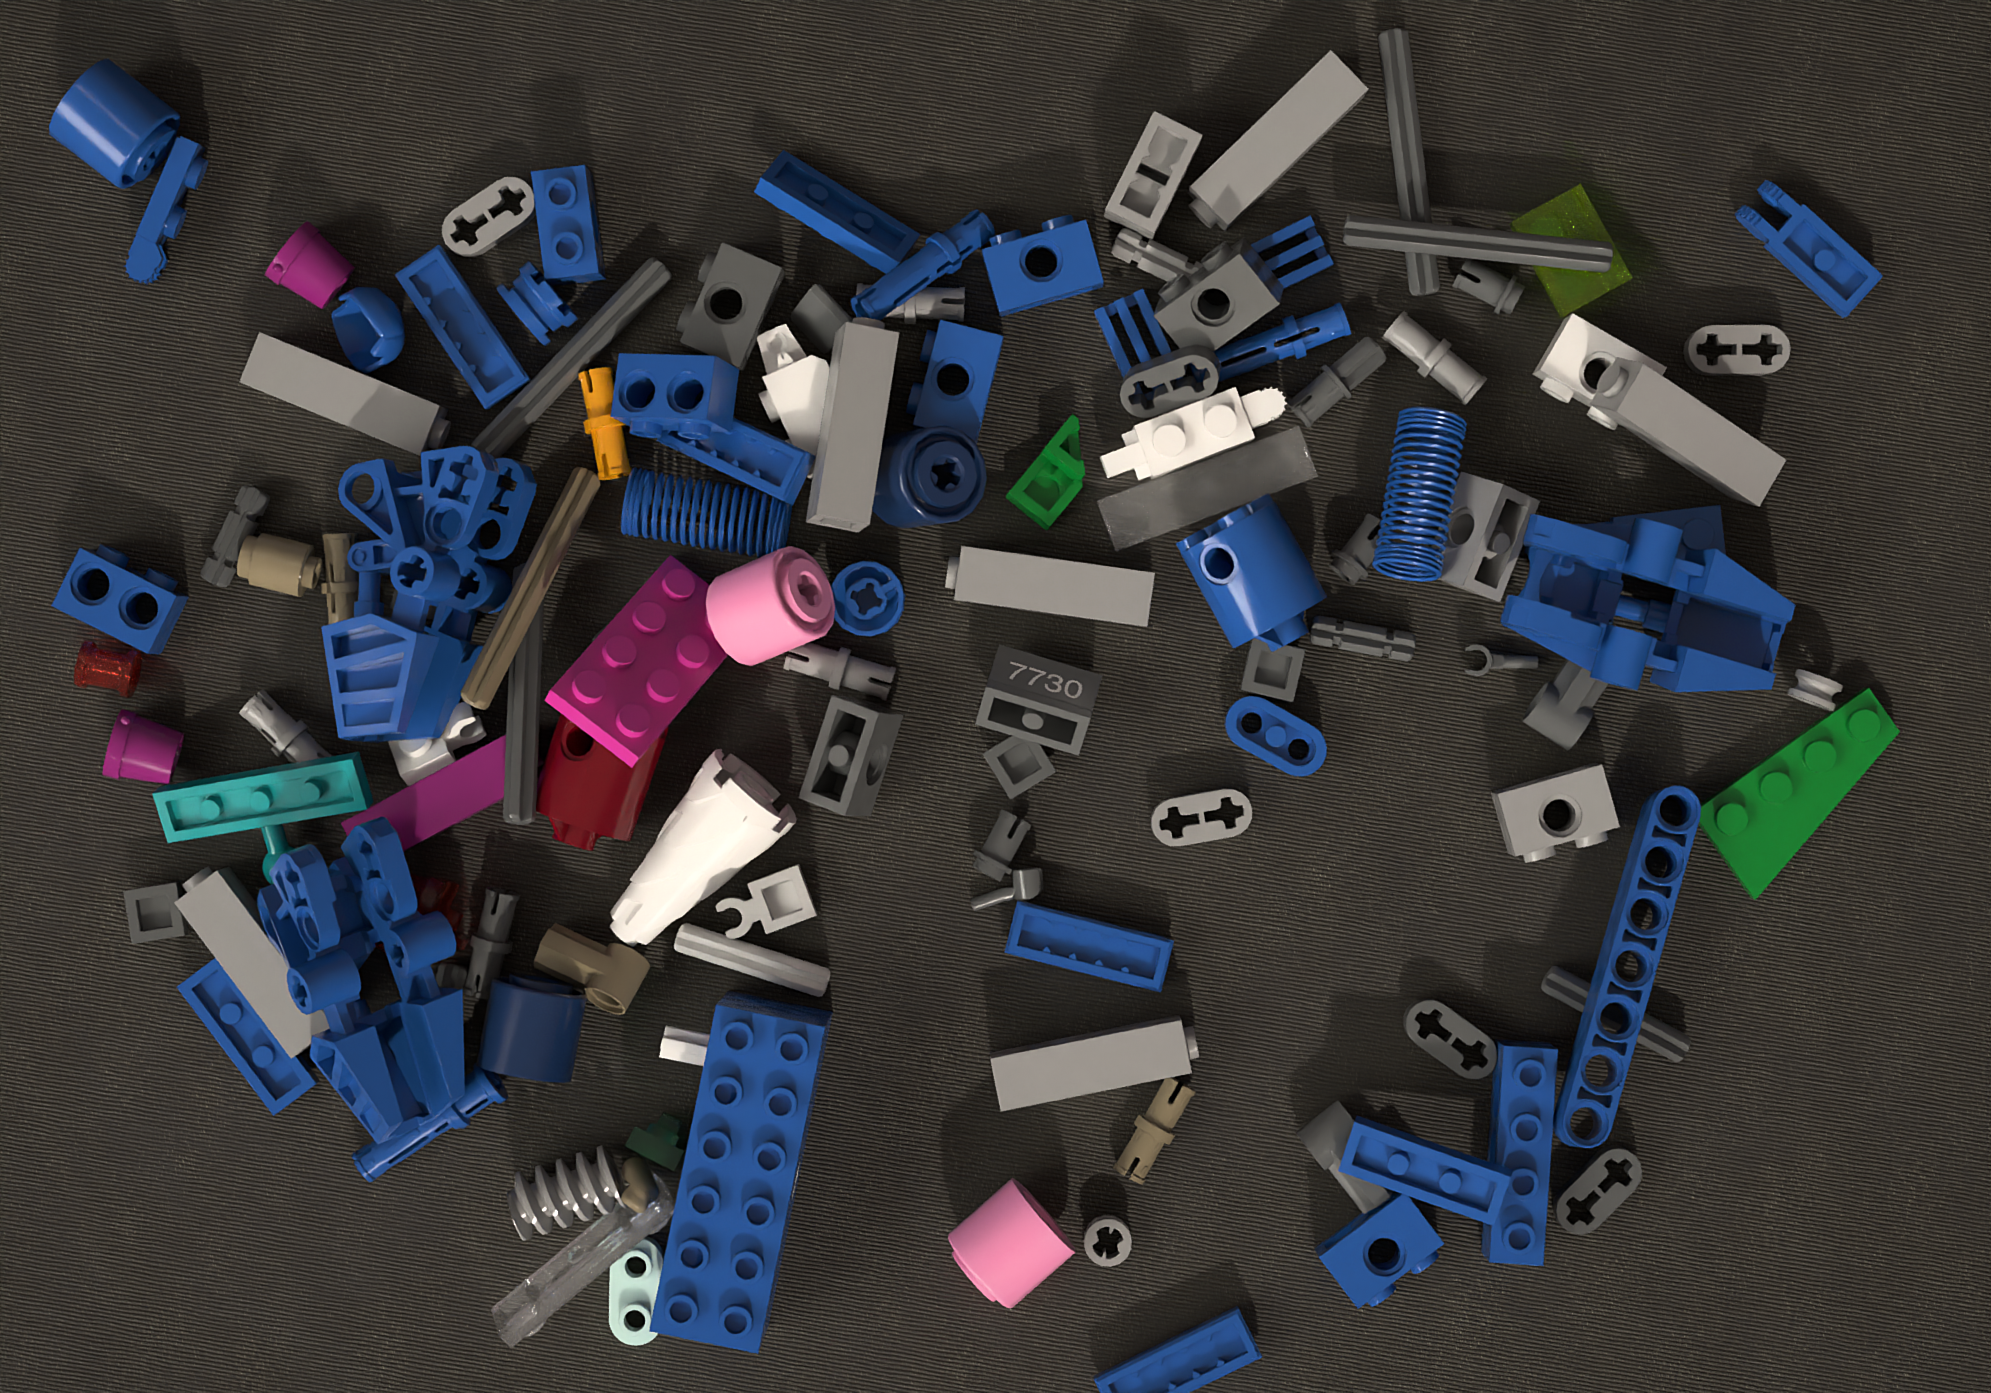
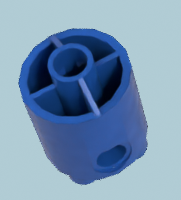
M1269 493L1176 543L1181 556L1232 648H1236L1253 638L1265 642L1271 652L1287 645L1309 632L1303 621L1304 611L1327 597L1276 502L1273 501Z

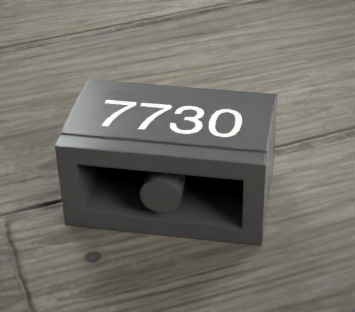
M999 644L975 725L1079 756L1103 675Z

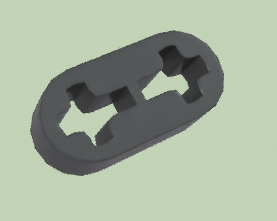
M1192 345L1139 363L1130 368L1124 376L1120 391L1121 403L1127 412L1140 418H1149L1202 400L1211 395L1217 388L1221 370L1219 359L1209 348ZM1188 363H1194L1197 369L1207 368L1203 382L1197 383L1194 376L1176 379L1185 375ZM1138 381H1144L1147 387H1154L1165 383L1155 389L1153 400H1147L1144 394L1134 395Z
M1421 998L1415 1000L1407 1007L1403 1016V1026L1406 1034L1415 1044L1458 1075L1467 1079H1480L1487 1076L1494 1069L1497 1062V1049L1494 1042L1485 1033L1442 1002L1433 998ZM1434 1009L1438 1010L1440 1013L1436 1020L1449 1031L1444 1039H1441L1431 1031H1427L1423 1036L1418 1035L1417 1032L1420 1029V1024L1415 1020L1416 1015L1420 1011L1429 1015ZM1457 1037L1470 1046L1476 1044L1478 1040L1483 1043L1480 1053L1485 1059L1481 1065L1473 1062L1468 1064L1466 1068L1460 1065L1463 1062L1464 1056L1451 1046Z
M1617 1145L1606 1146L1597 1151L1555 1195L1552 1209L1558 1223L1570 1233L1578 1235L1591 1233L1598 1228L1640 1184L1642 1168L1637 1157L1626 1148ZM1626 1158L1628 1163L1623 1168L1628 1175L1626 1180L1620 1183L1613 1178L1600 1189L1598 1185L1609 1173L1604 1167L1605 1163L1609 1159L1619 1163ZM1594 1190L1597 1194L1586 1205L1587 1211L1591 1213L1589 1217L1582 1221L1576 1216L1568 1221L1566 1217L1571 1210L1566 1205L1567 1201L1572 1197L1582 1201Z

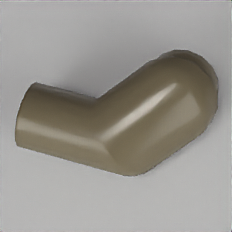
M631 1157L622 1166L623 1178L630 1185L622 1192L621 1201L640 1214L648 1209L649 1203L652 1200L656 1202L659 1188L648 1163L643 1158Z

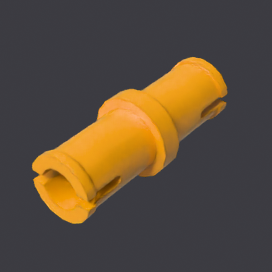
M611 367L590 369L589 374L587 371L578 374L588 417L583 422L586 434H591L598 468V480L621 478V474L628 476L632 470L623 428L627 425L610 417L614 393L613 370Z

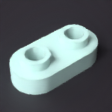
M634 1235L624 1239L616 1247L610 1259L609 1325L616 1338L625 1344L634 1346L646 1344L658 1334L649 1330L665 1256L663 1249L655 1240L643 1235ZM633 1256L642 1258L646 1263V1271L641 1274L632 1273L628 1269L627 1260ZM631 1310L640 1311L645 1317V1324L638 1328L630 1326L626 1320V1314Z

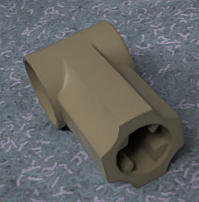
M557 923L547 930L534 959V968L566 983L573 984L574 987L583 990V994L595 1006L617 1015L625 1014L650 969V964L646 958L630 947L617 943H610L606 947Z

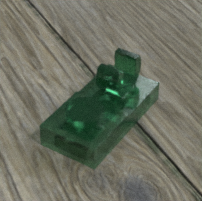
M663 1111L657 1125L650 1122L646 1131L635 1126L625 1147L675 1173L684 1157V1151L675 1147L679 1139L677 1133L683 1121Z

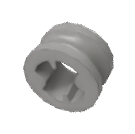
M1797 669L1795 676L1798 678V684L1794 688H1789L1787 694L1813 706L1834 711L1836 705L1832 702V697L1835 693L1842 691L1843 685L1823 676Z
M1102 1215L1094 1218L1087 1225L1084 1231L1083 1243L1086 1254L1094 1263L1100 1266L1112 1267L1120 1264L1128 1257L1131 1251L1132 1238L1128 1226L1122 1219L1114 1215ZM1109 1227V1233L1111 1234L1115 1228L1122 1234V1237L1116 1241L1118 1250L1115 1253L1106 1254V1248H1103L1100 1253L1093 1247L1099 1240L1097 1233L1099 1229Z

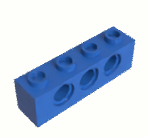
M1495 1039L1497 1062L1493 1069L1487 1161L1511 1169L1513 1172L1495 1226L1483 1223L1481 1253L1489 1263L1544 1266L1558 1049L1548 1042Z

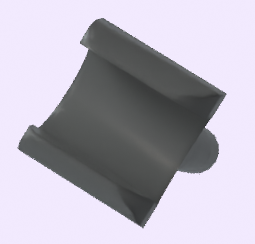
M1478 644L1470 645L1464 650H1481L1487 657V664L1482 670L1463 669L1467 674L1476 677L1485 675L1490 669L1538 668V656L1491 653L1488 648Z
M1035 867L1012 870L1013 887H1003L971 898L970 902L973 910L977 911L1004 901L1008 902L1014 899L1027 900L1038 896L1043 890L1042 869Z

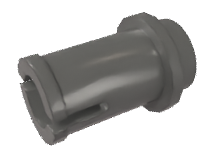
M1467 258L1461 269L1478 277L1480 282H1476L1459 273L1452 287L1459 288L1495 307L1493 313L1497 315L1500 311L1511 315L1526 286L1516 282L1518 276L1515 274L1510 279L1474 259Z
M1367 514L1364 517V521L1341 550L1334 549L1331 553L1334 559L1329 564V567L1339 577L1352 585H1355L1359 578L1365 580L1368 577L1366 569L1373 562L1374 551L1378 547L1376 541L1380 537L1377 534L1371 541L1368 540V536L1380 522L1378 518L1371 514Z
M1002 809L981 851H974L973 856L977 858L972 866L999 882L1005 873L1010 875L1012 869L1008 866L1027 830H1030L1032 826Z

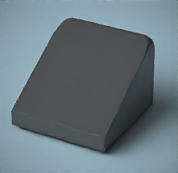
M815 284L809 289L791 314L792 322L824 354L829 353L833 349L835 332L845 322L852 323L853 321L820 284Z

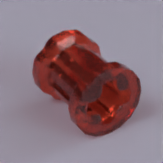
M86 640L78 653L74 671V684L85 689L90 684L118 690L121 697L131 698L139 682L142 654L135 650H130L127 654L100 649L95 642Z

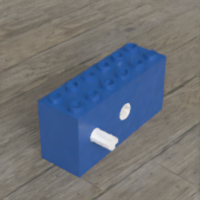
M728 991L716 1004L710 1034L666 1025L659 1057L703 1066L650 1332L759 1353L769 1326L833 1012Z

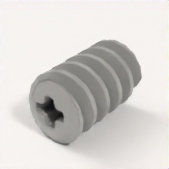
M603 1145L597 1147L595 1164H590L585 1155L579 1152L576 1153V1170L570 1171L562 1158L556 1160L554 1177H549L542 1165L535 1166V1183L529 1184L521 1171H519L514 1176V1189L507 1190L510 1214L515 1228L523 1241L531 1239L533 1225L542 1235L551 1233L553 1217L562 1228L572 1226L574 1211L582 1221L592 1220L594 1204L604 1215L613 1213L615 1198L625 1209L628 1208L621 1201V1194L625 1188L618 1167Z

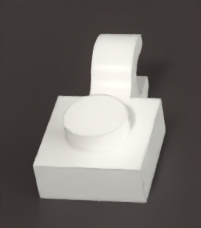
M461 702L454 708L440 738L388 742L401 778L408 786H411L455 762L453 750L475 743L487 734L481 718L474 716L469 704Z

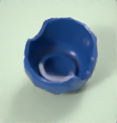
M356 287L338 297L339 300L346 301L332 312V322L343 352L354 368L367 374L395 360L400 354L405 341L404 319L397 304L378 288Z

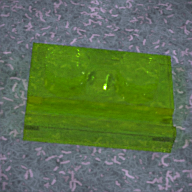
M1581 184L1509 224L1512 231L1518 233L1603 241L1612 244V264L1610 270L1604 273L1532 265L1560 318L1632 279L1629 270Z

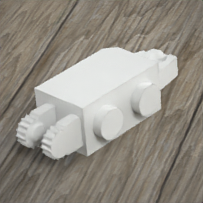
M784 324L757 336L767 373L766 376L762 377L767 390L758 394L771 423L782 420L790 438L785 440V442L816 456L830 367L824 359L813 355L807 357L787 325ZM815 460L807 475L809 479L813 478Z
M1234 387L1137 424L1133 427L1132 431L1122 434L1126 447L1100 457L1107 478L1135 469L1138 480L1147 477L1154 479L1249 443L1255 438L1252 429L1265 425L1271 420L1274 421V418H1279L1282 415L1283 411L1286 410L1284 408V405L1287 404L1284 401L1286 397L1282 395L1283 392L1278 391V388L1272 389V387L1269 389L1264 388V391L1257 390L1239 397L1238 391Z

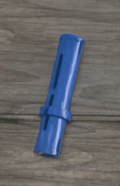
M974 209L949 230L947 229L943 233L936 232L926 239V245L920 251L896 266L869 288L851 298V306L856 316L880 321L887 314L926 288L928 284L945 273L953 274L961 268L962 260L990 241L991 237L996 236L991 221L983 212L980 214L978 209Z
M1340 302L1332 307L1296 320L1293 315L1282 319L1283 324L1216 349L1213 352L1218 357L1221 366L1223 361L1264 347L1262 352L1221 366L1218 382L1248 373L1292 355L1296 359L1307 356L1306 350L1344 335H1351V330ZM1317 327L1316 332L1274 346V343ZM1189 363L1192 375L1197 383L1203 382L1207 368L1197 369L1195 365Z

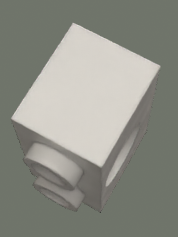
M1571 314L1563 320L1533 375L1543 380L1540 386L1543 391L1565 403H1569L1573 397L1590 407L1587 415L1591 419L1607 428L1615 430L1618 423L1590 405L1597 390L1591 388L1584 379V369L1588 362H1599L1607 369L1619 357L1644 363L1661 375L1664 374L1667 367L1577 315Z

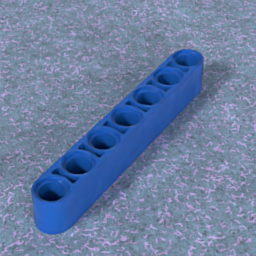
M1674 785L1653 792L1645 799L1641 807L1554 1111L1553 1129L1555 1135L1568 1146L1582 1148L1599 1146L1608 1138L1613 1126L1701 816V805L1698 797L1693 791L1684 786ZM1666 797L1675 800L1680 805L1682 814L1676 826L1667 824L1661 817L1660 805ZM1651 849H1657L1662 852L1667 861V869L1660 878L1651 875L1645 865V857ZM1637 900L1647 903L1652 911V921L1645 930L1636 927L1630 917L1631 907ZM1623 951L1631 954L1636 959L1638 965L1637 973L1630 982L1621 979L1615 968L1616 960ZM1609 1003L1617 1006L1623 1016L1622 1026L1614 1034L1607 1032L1600 1021L1601 1012ZM1596 1055L1601 1057L1608 1067V1076L1599 1086L1591 1084L1585 1073L1586 1064ZM1584 1108L1592 1115L1593 1128L1590 1134L1580 1139L1572 1132L1570 1121L1576 1110Z

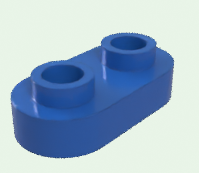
M1256 696L1240 698L1229 707L1226 713L1225 730L1230 740L1235 745L1283 772L1293 776H1307L1322 766L1326 758L1327 746L1321 732L1314 726L1266 699ZM1250 712L1256 713L1261 719V727L1255 733L1245 732L1241 725L1243 716ZM1295 739H1303L1307 743L1308 752L1302 759H1293L1288 752L1289 744Z

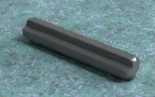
M1552 966L1542 980L1541 989L1546 994L1583 1013L1591 984L1558 966ZM1609 1003L1603 1008L1600 1021L1618 1031L1622 1026L1623 1016L1617 1006ZM1644 1013L1637 1042L1674 1062H1680L1689 1050L1691 1039L1679 1030Z

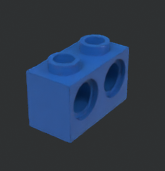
M619 353L610 417L630 426V434L646 438H661L662 430L678 431L677 434L681 437L697 440L710 439V432H731L739 369L712 355ZM655 389L652 401L646 406L648 395ZM703 390V397L700 403L694 407L696 396Z
M100 544L97 551L79 548L51 606L147 654H161L189 596L175 590L178 581L153 568H148L144 575L128 567L127 564L130 557L107 545ZM101 569L108 576L110 585L107 594L97 600L91 595L88 582L91 575ZM149 593L157 601L158 612L156 617L146 624L139 619L136 605L143 595Z

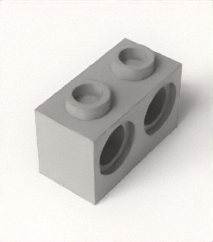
M1154 111L1105 208L1104 217L1152 240L1200 145L1203 135Z

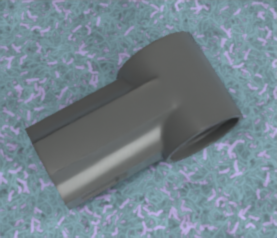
M1566 659L1552 682H1546L1536 694L1524 713L1522 722L1568 751L1585 731L1594 714L1592 707L1609 683L1590 678V671Z
M1337 1100L1298 1130L1296 1134L1325 1171L1327 1169L1331 1171L1359 1209L1365 1214L1385 1202L1394 1191L1338 1171L1354 1120Z

